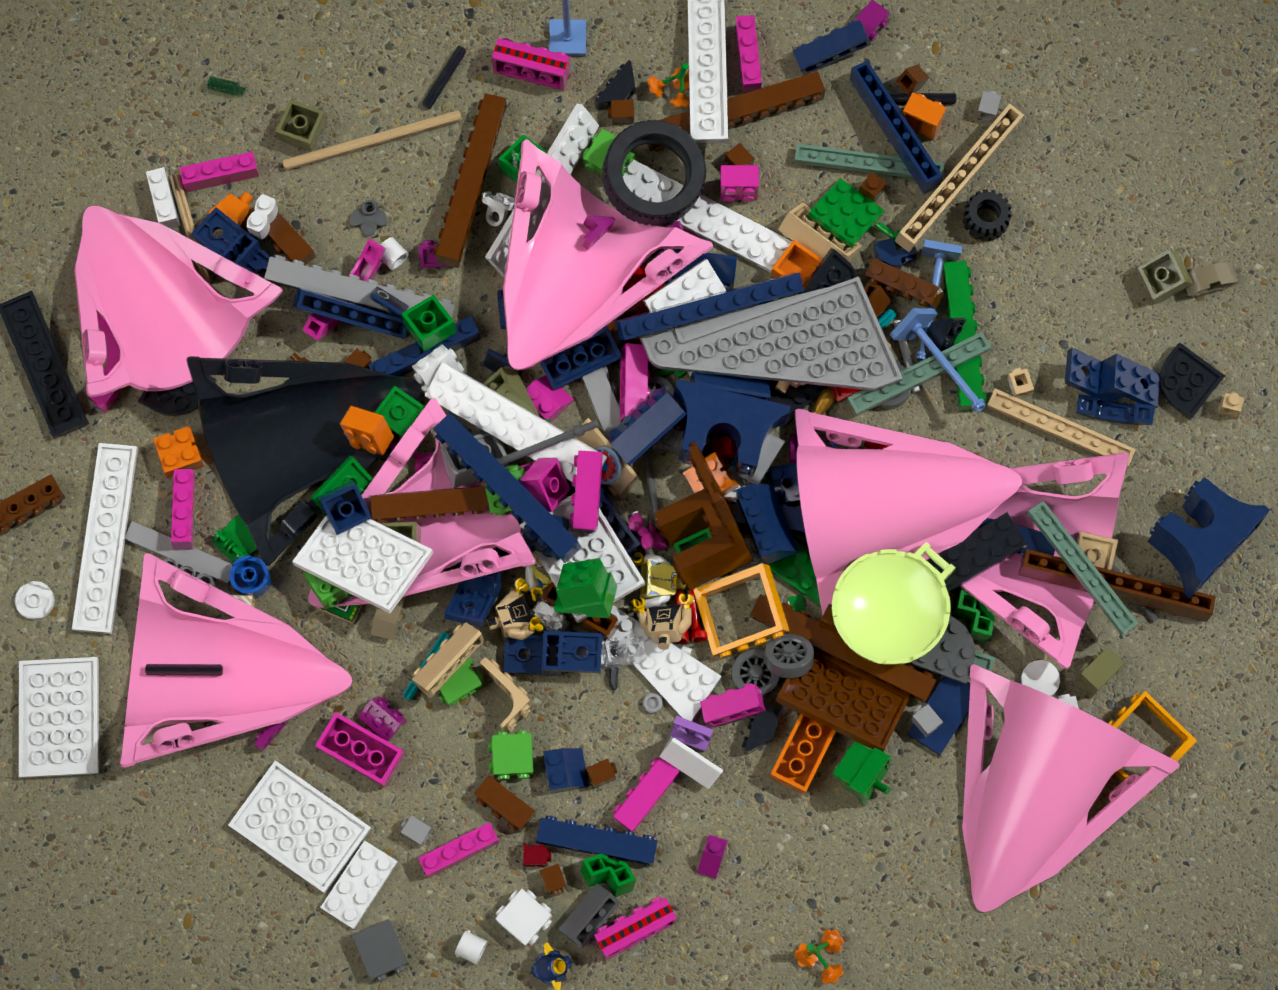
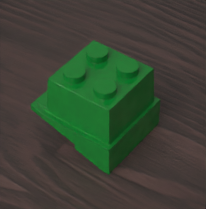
M600 558L563 564L556 588L558 595L554 606L555 612L586 614L587 617L610 618L617 584L612 573L607 572Z
M854 741L852 746L846 750L842 761L836 765L833 775L843 788L855 795L861 802V805L865 807L876 789L886 795L890 792V787L884 785L881 781L890 769L891 756L877 748L872 750Z

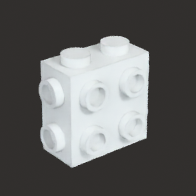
M443 344L412 366L415 371V379L419 384L422 383L423 385L421 389L424 394H426L442 362L461 372L464 371L462 365L458 361L456 362L457 356L451 348L448 350Z
M521 889L519 892L516 890L510 896V903L506 907L504 905L500 907L496 912L497 917L495 919L520 943L527 947L528 944L532 946L538 940L539 936L537 934L542 929L545 931L551 925L552 921L550 919L552 915L550 912L552 910L545 903L540 905L535 900L537 897L530 890L525 892Z

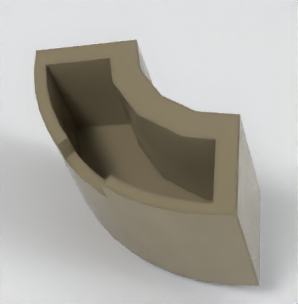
M1217 260L1211 265L1201 268L1196 266L1187 270L1193 282V285L1186 288L1188 296L1200 297L1210 292L1225 290L1239 283L1232 262Z
M407 596L401 598L391 614L377 607L375 616L372 615L369 622V627H372L371 635L394 640L400 624L398 620L401 612L404 610Z

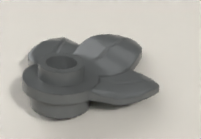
M373 200L363 202L360 209L353 211L350 217V226L361 225V229L366 236L374 234L378 225L386 226L387 224L385 212L381 211L378 204ZM368 208H373L372 212H367Z

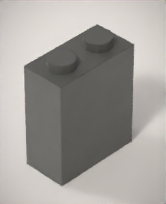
M390 919L352 935L372 981L381 982L388 978V974L395 972V974L401 973L406 970L405 966L409 965Z

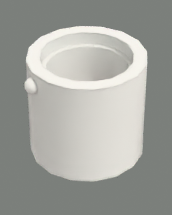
M393 237L388 238L381 244L386 248L381 261L391 270L401 266L409 255Z
M470 930L465 931L456 948L455 955L457 958L461 957L477 965L488 941L470 933Z

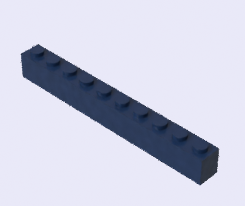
M792 272L616 320L615 324L619 339L627 340L803 292L804 288L800 273Z
M451 413L433 428L437 433L435 438L442 445L446 443L449 446L447 450L454 457L458 455L462 459L460 463L467 470L471 468L474 471L472 475L480 483L484 481L487 484L485 488L492 496L496 494L500 498L498 500L505 509L509 507L513 511L511 512L512 516L518 522L522 520L525 523L524 528L531 535L535 533L539 537L537 541L544 548L548 546L552 550L550 554L557 561L561 559L566 563L582 548L580 543Z

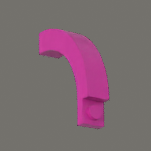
M369 239L350 274L359 276V280L362 281L372 280L382 263L380 261L386 248L373 239ZM313 313L309 316L302 331L318 341L331 332L341 321Z
M97 314L98 327L104 332L107 345V363L104 370V375L106 376L119 362L120 349L106 320ZM122 388L105 395L89 398L100 410L106 413L117 399Z

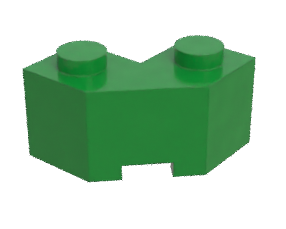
M961 590L955 596L952 615L969 619L968 631L972 639L985 643L992 636L995 617L981 602L968 592Z
M604 854L584 859L580 872L588 888L595 886L597 883L600 884L607 881L614 897L633 891L636 879L627 863L614 861Z

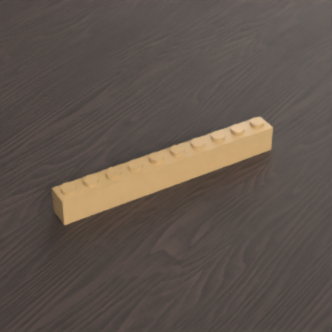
M1009 104L899 232L895 242L910 252L1019 124L1024 114Z

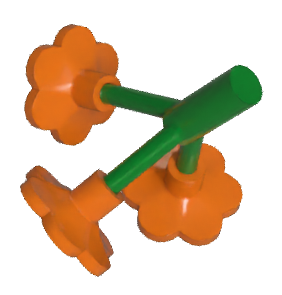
M683 63L681 68H676L674 74L665 80H659L654 75L650 76V79L647 80L650 92L655 94L657 98L661 97L664 93L662 87L672 81L674 88L680 89V91L678 92V97L670 100V104L674 105V107L690 106V99L685 97L684 90L689 88V65L687 63Z
M827 929L823 933L824 937L821 939V945L816 947L812 943L807 945L803 943L794 952V957L797 959V964L800 967L812 968L819 959L824 966L821 978L825 985L836 983L838 978L844 974L840 964L835 966L827 964L820 955V950L826 948L829 953H838L844 944V940L839 936L837 930L831 931Z

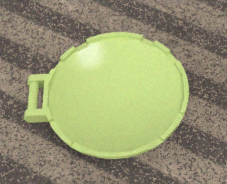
M927 542L915 554L897 551V549H885L871 554L868 553L850 564L840 576L832 599L833 620L842 640L859 656L885 665L909 663L930 652L944 635L950 617V597L944 581L952 574L956 567L952 564L949 565L930 548L931 545ZM926 554L944 571L940 573L922 556Z

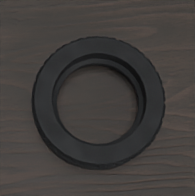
M640 121L625 128L614 138L609 146L602 167L603 188L613 207H616V210L623 216L625 215L626 218L644 225H665L683 217L697 202L706 180V162L704 161L705 158L702 150L699 149V144L686 130H682L681 127L667 121ZM643 144H658L673 151L685 167V182L681 191L674 198L665 202L646 201L632 193L626 186L622 174L624 160L631 150Z

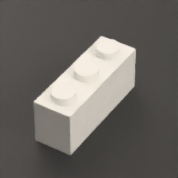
M165 168L147 171L146 175L158 223L168 228L180 226Z

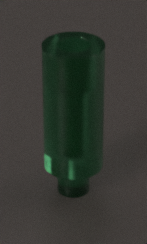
M213 76L209 77L207 88L210 90L237 96L238 93L244 95L246 90L238 82Z

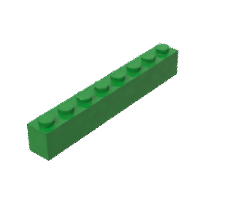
M967 261L944 262L942 267L948 319H966L954 345L974 336L975 331L978 330L977 320L973 318L975 303L971 302L973 286L972 284L969 285L971 269L967 267ZM978 356L954 369L977 398H982L985 401L984 403H986V392H982L984 375L980 374L982 358ZM956 384L959 412L972 411L971 406L973 404Z

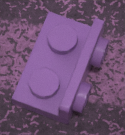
M676 716L670 737L672 736L681 743L706 751L713 734V729Z

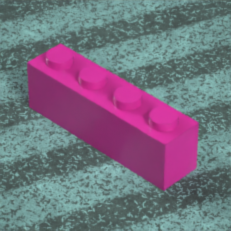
M754 15L736 16L735 29L742 93H748L761 89L762 86Z
M253 151L179 167L186 192L259 177Z
M626 343L621 348L620 422H623L627 415L636 411L638 405L647 401L650 397V389L648 388V381L650 379L648 363L650 361L643 345Z
M578 450V455L574 456V467H577V475H573L572 485L576 486L575 494L571 496V506H574V513L570 514V525H573L574 530L598 531L602 452Z
M174 469L171 530L173 550H193L196 480L193 469Z
M656 757L650 764L652 769L648 774L644 772L637 781L640 784L636 789L631 788L625 796L627 800L624 804L619 803L613 811L615 814L613 819L630 832L636 830L681 773L679 769L661 757L660 759Z
M489 822L418 859L429 879L499 844V840Z

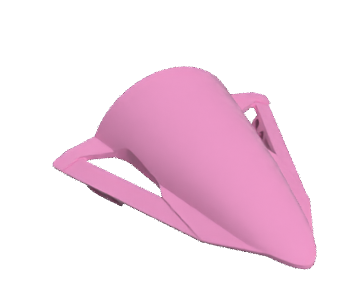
M524 140L521 146V160L503 285L507 354L510 366L516 370L527 369L592 337L596 332L703 253L705 254L713 248L712 242L695 237L677 227L666 228L651 226L650 224L644 225L626 218L625 215L623 216L616 209L604 203L581 186L567 172L562 163L538 149L529 140ZM536 167H538L550 186L551 198L534 237L527 242L530 212L537 207L540 197L542 179L539 175H536ZM586 217H614L616 220L613 226L589 250H586L582 246L585 241L584 236L589 231L584 225ZM658 249H668L647 264L645 278L622 294L624 285L651 254ZM672 249H683V250H681L679 253H675Z
M100 206L88 207L83 215L82 238L74 270L87 395L89 397L105 395L128 385L144 391H165L193 382L186 362L187 357L227 358L244 336L250 319L272 304L282 294V288L163 224L120 215ZM193 260L221 277L253 292L254 295L238 299H229L221 296L196 272ZM97 314L106 320L120 349L119 362L106 376L103 373V364L106 359L105 334L103 331H99Z
M431 399L361 495L369 513V495L385 494L430 429L447 416L436 399ZM435 438L436 450L428 463L398 489L386 494L453 488L446 473L440 448L442 444ZM477 481L457 488L485 486L484 481L481 483ZM487 499L488 510H483V514H472L471 511H467L462 516H453L452 513H445V517L433 518L432 514L425 515V519H414V516H408L404 521H395V518H387V522H381H417L421 528V544L433 550V555L403 597L518 566L525 567L536 562L535 558L522 537L523 531L519 526L520 523L511 514L513 511H507V514L496 516V513L490 514ZM497 547L510 553V555L499 558L493 548ZM461 563V567L458 569L440 573L446 568ZM311 589L308 596L309 603L314 607L324 608ZM353 595L342 600L335 607L370 603Z
M796 409L795 418L798 438L797 474L800 502L808 549L817 580L822 616L828 604L832 605L833 593L840 576L855 560L868 553L871 554L885 549H897V551L915 554L925 542L930 544V548L938 554L963 542L1001 503L1019 490L1022 484L1020 475L1008 467L993 463L948 442L811 413L804 409ZM815 429L826 431L827 439L840 445L857 448L861 446L863 440L888 445L889 447L882 450L834 449L826 447L815 432ZM926 554L922 556L925 560L930 558Z
M1122 452L1112 455L1010 468L1020 475L1022 484L1019 490L1001 503L988 518L996 519L1008 512L1015 525L1040 531L1027 512L1044 501L1076 543L1080 531L1112 538L1118 511L1119 495L1129 454ZM1097 474L1107 475L1091 493L1082 496L1038 492L1024 485L1056 480L1058 484H1068L1091 480ZM1055 550L1054 556L1060 557ZM1018 552L960 586L1057 661L1056 663L1064 669L1070 667L1081 630L1088 619L1094 603L1093 598L1088 592L1018 575L1023 556L1018 554ZM996 592H1008L1050 611L1056 618L1060 640H1056L1049 634L1050 627L1048 623L1024 606L1017 610Z
M147 553L143 559L123 748L120 761L121 767L133 766L138 762L284 722L328 699L342 694L351 686L352 677L341 666L326 658L290 625ZM158 580L170 584L171 588L196 601L205 602L235 618L221 620L180 611L167 603ZM146 664H221L223 666V675H146L145 667ZM207 721L219 723L195 731H191L190 726L187 724ZM176 724L157 730L153 735L154 742L142 745L153 728Z
M973 664L970 667L971 681L962 829L971 877L973 902L979 911L988 912L1057 874L1165 777L1172 774L1179 767V763L1074 706ZM990 690L1003 707L1005 720L991 764L983 771L985 740H990L993 734L994 709L991 703H987V691ZM1122 767H1149L1141 776L1132 774L1109 794L1111 802L1087 822L1088 811L1109 778Z

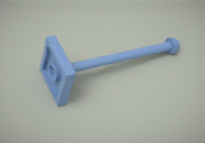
M562 0L563 19H550L549 51L555 53L563 52L567 56H586V20L570 19V1Z
M925 239L921 256L936 259L932 284L939 286L943 261H958L962 252V246ZM931 322L924 328L925 333L929 328ZM922 340L920 351L916 352V359L920 361L926 359Z
M913 308L890 333V336L894 340H915L919 336L973 404L971 408L976 412H980L986 406L985 401L982 398H977L924 332V328L936 317L937 312L933 308Z

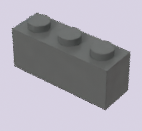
M597 883L561 925L559 930L570 941L583 949L597 932L596 930L603 925L620 902L608 890Z

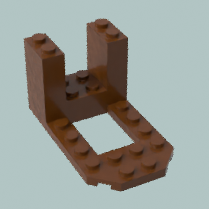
M696 441L688 444L691 451L688 454L704 489L654 512L657 518L654 521L658 531H660L663 540H668L671 547L674 546V543L709 527L712 538L673 556L675 564H673L674 570L682 584H687L690 590L754 561L729 504Z

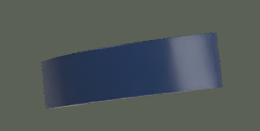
M1079 394L1076 413L1113 423L1152 425L1155 406L1140 403L1131 405L1118 402L1108 404L1093 396Z

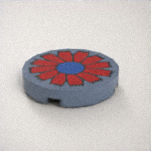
M608 446L595 448V450L607 456L602 466L601 483L610 484L620 478L621 469L623 468L621 457L613 448L610 449Z

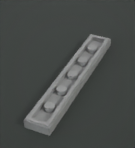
M131 522L125 535V540L166 558H173L229 585V574L233 564L196 548H193V550H173L170 537L136 522Z

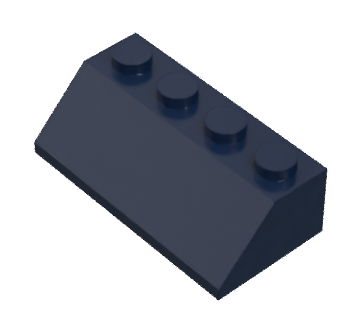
M672 249V250H673L675 253H679L682 249ZM703 253L665 281L664 284H669L704 259H707L725 289H733L737 256Z
M606 325L587 340L542 360L540 364L555 390L622 358V355L608 325Z
M692 372L690 382L763 400H769L770 398L769 382L764 381V379Z
M662 386L660 389H656L647 401L640 403L636 411L627 415L618 427L613 428L606 438L630 466L686 415V412L679 402Z
M753 483L736 489L738 504L761 562L769 564L799 553L773 485Z

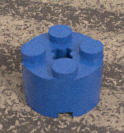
M243 556L233 563L229 578L239 595H253L254 598H257L270 588L271 575L266 564L261 559L253 556ZM250 574L253 577L251 580H249L248 575Z

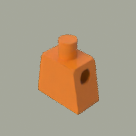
M244 191L239 199L233 194H228L215 207L245 230L249 218L248 212L251 210L248 204L253 200V197L246 191Z

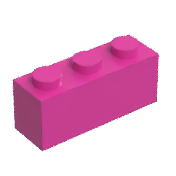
M746 684L737 690L730 689L718 696L710 695L705 700L700 701L704 722L710 728L766 711L761 689L755 684Z

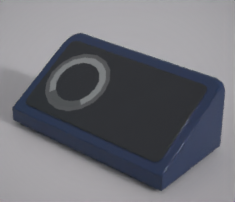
M378 286L370 295L371 300L400 318L402 313L409 308L407 304Z
M488 349L483 363L484 367L494 373L500 368L513 369L506 357L492 349ZM516 370L518 375L520 376L522 374V370Z

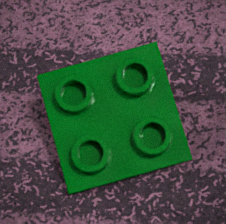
M239 514L222 531L217 530L214 533L215 537L211 540L233 563L240 557L250 556L257 549L248 527L244 524Z

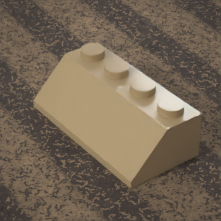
M801 203L788 212L778 230L782 232L784 237L797 241L821 259L825 257L830 248H833L850 262L862 247L859 243L853 248L849 247L807 215L811 208L805 203Z
M588 418L582 425L592 421ZM598 428L585 432L583 436L574 437L593 449L600 446L613 448ZM622 457L623 468L621 469L620 478L613 483L607 484L609 486L607 487L608 491L614 497L617 495L619 499L638 485V475Z
M466 622L463 626L461 624L457 626L453 631L454 635L449 640L445 639L440 645L441 649L436 654L432 653L426 660L427 664L423 668L419 667L412 675L414 677L412 679L413 683L430 699L484 642L482 633Z

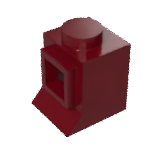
M523 842V866L547 867V862H551L552 851L545 848V845H530L529 847Z

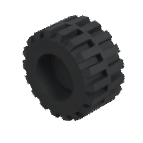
M985 189L983 193L980 191L976 192L975 196L972 195L969 201H967L963 212V223H965V229H969L971 236L973 234L976 235L975 239L979 240V237H981L983 241H987L990 238L992 241L995 240L996 236L998 238L1001 237L1002 233H1005L1012 211H1010L1011 204H1007L1008 199L1006 197L1002 198V193L996 194L995 190L988 192V189ZM980 209H990L997 215V220L985 222L979 218L977 211Z

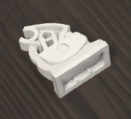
M538 601L531 611L532 617H539L542 620L539 624L548 631L565 632L571 623L563 613L555 612L554 606H550L542 601Z

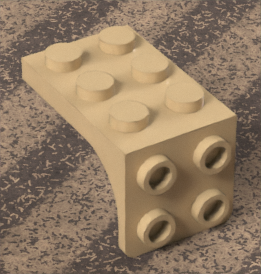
M484 657L480 661L482 671L514 702L512 712L500 724L501 732L508 731L511 733L517 727L516 722L520 718L525 719L531 712V702L527 696L528 693L520 685L516 687L513 678L506 672L503 674L499 669L500 666L492 658L488 660Z

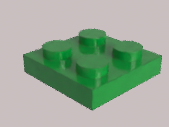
M394 386L375 413L382 415L390 430L402 438L425 406Z

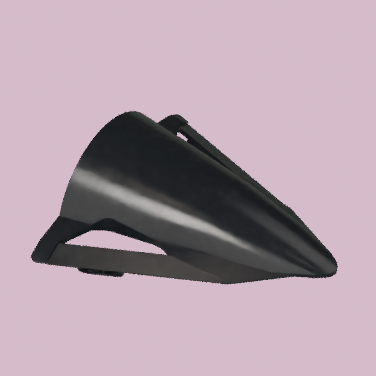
M189 356L186 359L198 396V410L203 432L215 467L233 506L244 524L248 527L257 551L266 566L271 565L324 512L312 499L308 503L303 501L281 522V529L271 537L272 513L283 500L314 483L326 481L349 456H352L365 470L381 456V454H372L365 449H356L350 445L340 425L350 406L375 413L394 386L416 401L422 391L421 385L415 380L385 374L345 362L200 358L199 356ZM221 375L227 382L244 384L259 383L261 377L289 379L281 385L236 395L226 393L210 376Z

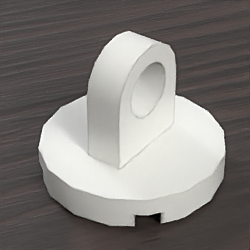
M491 191L483 192L481 201L488 205L486 212L487 222L491 226L503 224L507 211L514 210L515 199L503 193L491 195ZM493 212H497L499 214L498 222L493 220Z

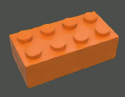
M800 714L769 778L805 795L836 731Z

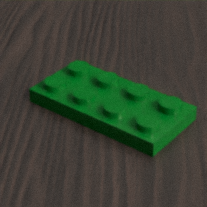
M796 542L799 553L767 565L770 566L771 572L821 607L810 553Z

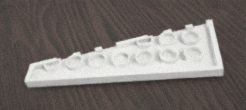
M613 605L611 613L617 617L619 627L611 639L612 642L682 718L693 721L701 709L700 701L705 700L711 694L721 676L672 643H670L667 650L659 649L658 644L653 643L651 637L646 636L637 620Z

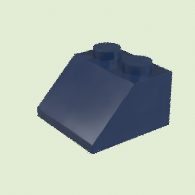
M352 480L317 497L336 535L372 518L356 483Z
M561 748L543 751L550 794L589 787L582 748Z

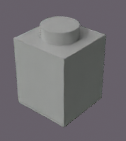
M983 91L976 118L994 122L1001 95L994 91Z
M929 704L924 707L922 705L917 707L913 711L914 715L911 718L925 737L943 723Z
M412 815L409 819L406 818L400 827L403 836L423 847L433 831L431 827Z

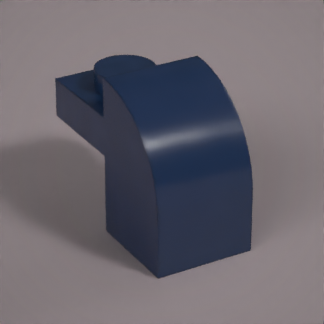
M893 238L876 242L873 248L877 260L900 270L902 263L909 264L913 262L918 253L915 246L910 252L905 249L897 251Z

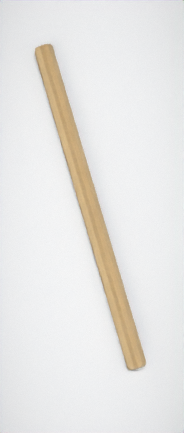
M457 110L283 160V166L285 170H290L459 122L462 120L461 113Z
M173 174L170 176V181L186 236L199 244L191 236L195 227L179 174ZM194 261L197 273L211 286L207 268Z

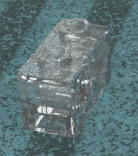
M628 635L623 640L610 638L605 640L606 643L602 645L605 669L639 664L647 659L642 636ZM629 645L636 648V653L630 652ZM610 649H615L618 656H613L610 653Z

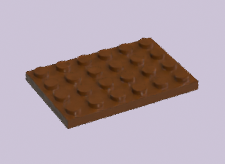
M813 648L814 662L812 668L800 677L787 678L776 698V702L858 743L884 752L911 695Z

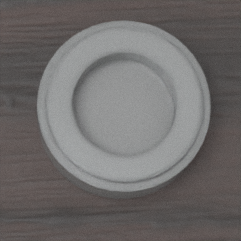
M655 693L648 694L643 700V707L650 714L658 713L662 708V699Z

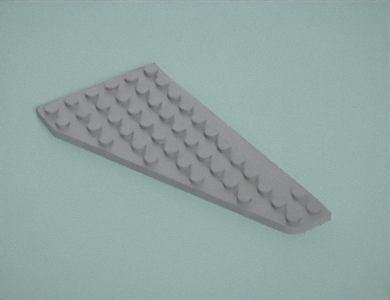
M859 277L831 287L711 316L640 336L649 361L660 369L872 391L902 381L903 379Z

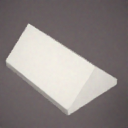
M672 736L659 756L708 789L723 772L721 768Z

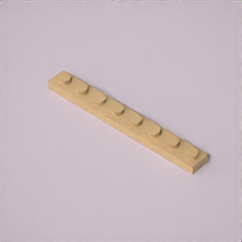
M996 388L987 405L990 409L1096 455L1104 456L1127 452L1129 454L1127 468L1136 450Z

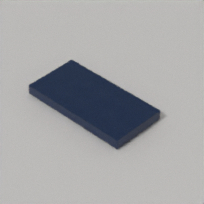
M943 677L926 703L943 721L942 725L925 737L918 727L913 724L907 735L940 756L969 711L970 682L967 681L965 685Z

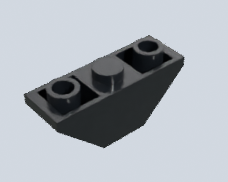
M630 60L625 65H620L617 75L614 78L611 77L606 84L605 90L597 94L595 98L597 110L608 109V107H611V101L630 100L635 94V80Z
M950 318L931 322L926 334L942 352L954 346V342L962 331L966 319ZM924 344L925 358L934 356Z
M764 695L762 696L766 711L755 714V718L750 717L747 729H750L749 737H744L741 746L745 748L744 754L746 755L771 743L777 727L778 719Z

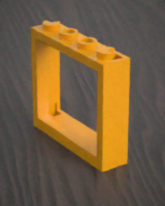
M759 564L693 589L713 656L720 658L730 657L732 652L737 650L738 652L746 651L751 645L759 646L765 644L767 639L772 637L773 639H778L784 636L783 633L789 632L772 572L767 564ZM761 577L776 626L720 646L706 597Z
M1146 691L1141 694L1137 692L1130 699L1132 703L1129 707L1126 708L1124 706L1117 713L1119 717L1114 722L1112 720L1108 722L1109 725L1118 728L1142 702L1183 741L1171 753L1170 758L1178 762L1197 741ZM1122 769L1114 773L1122 781L1129 777Z

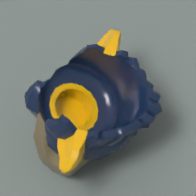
M545 943L544 953L538 956L536 963L531 967V973L545 984H552L555 990H560L563 984L571 980L570 968L572 960L566 955L564 950H555L551 948L549 943Z

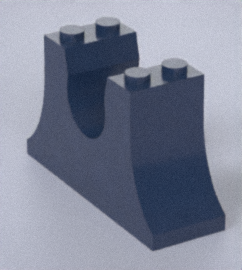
M677 379L673 397L686 412V415L683 417V439L678 460L692 465L688 454L691 452L688 446L689 443L696 441L703 453L708 437L714 434H724L730 437L736 445L734 473L743 478L753 477L758 466L764 440L774 429L784 425L790 411V406Z
M1206 477L1200 482L1196 480L1193 483L1190 491L1185 495L1184 499L1186 501L1182 505L1186 513L1195 519L1201 528H1194L1188 525L1181 517L1170 512L1166 517L1162 515L1149 532L1151 537L1148 543L1162 553L1176 568L1183 582L1184 594L1189 599L1252 535L1270 511L1265 505H1250L1230 497Z

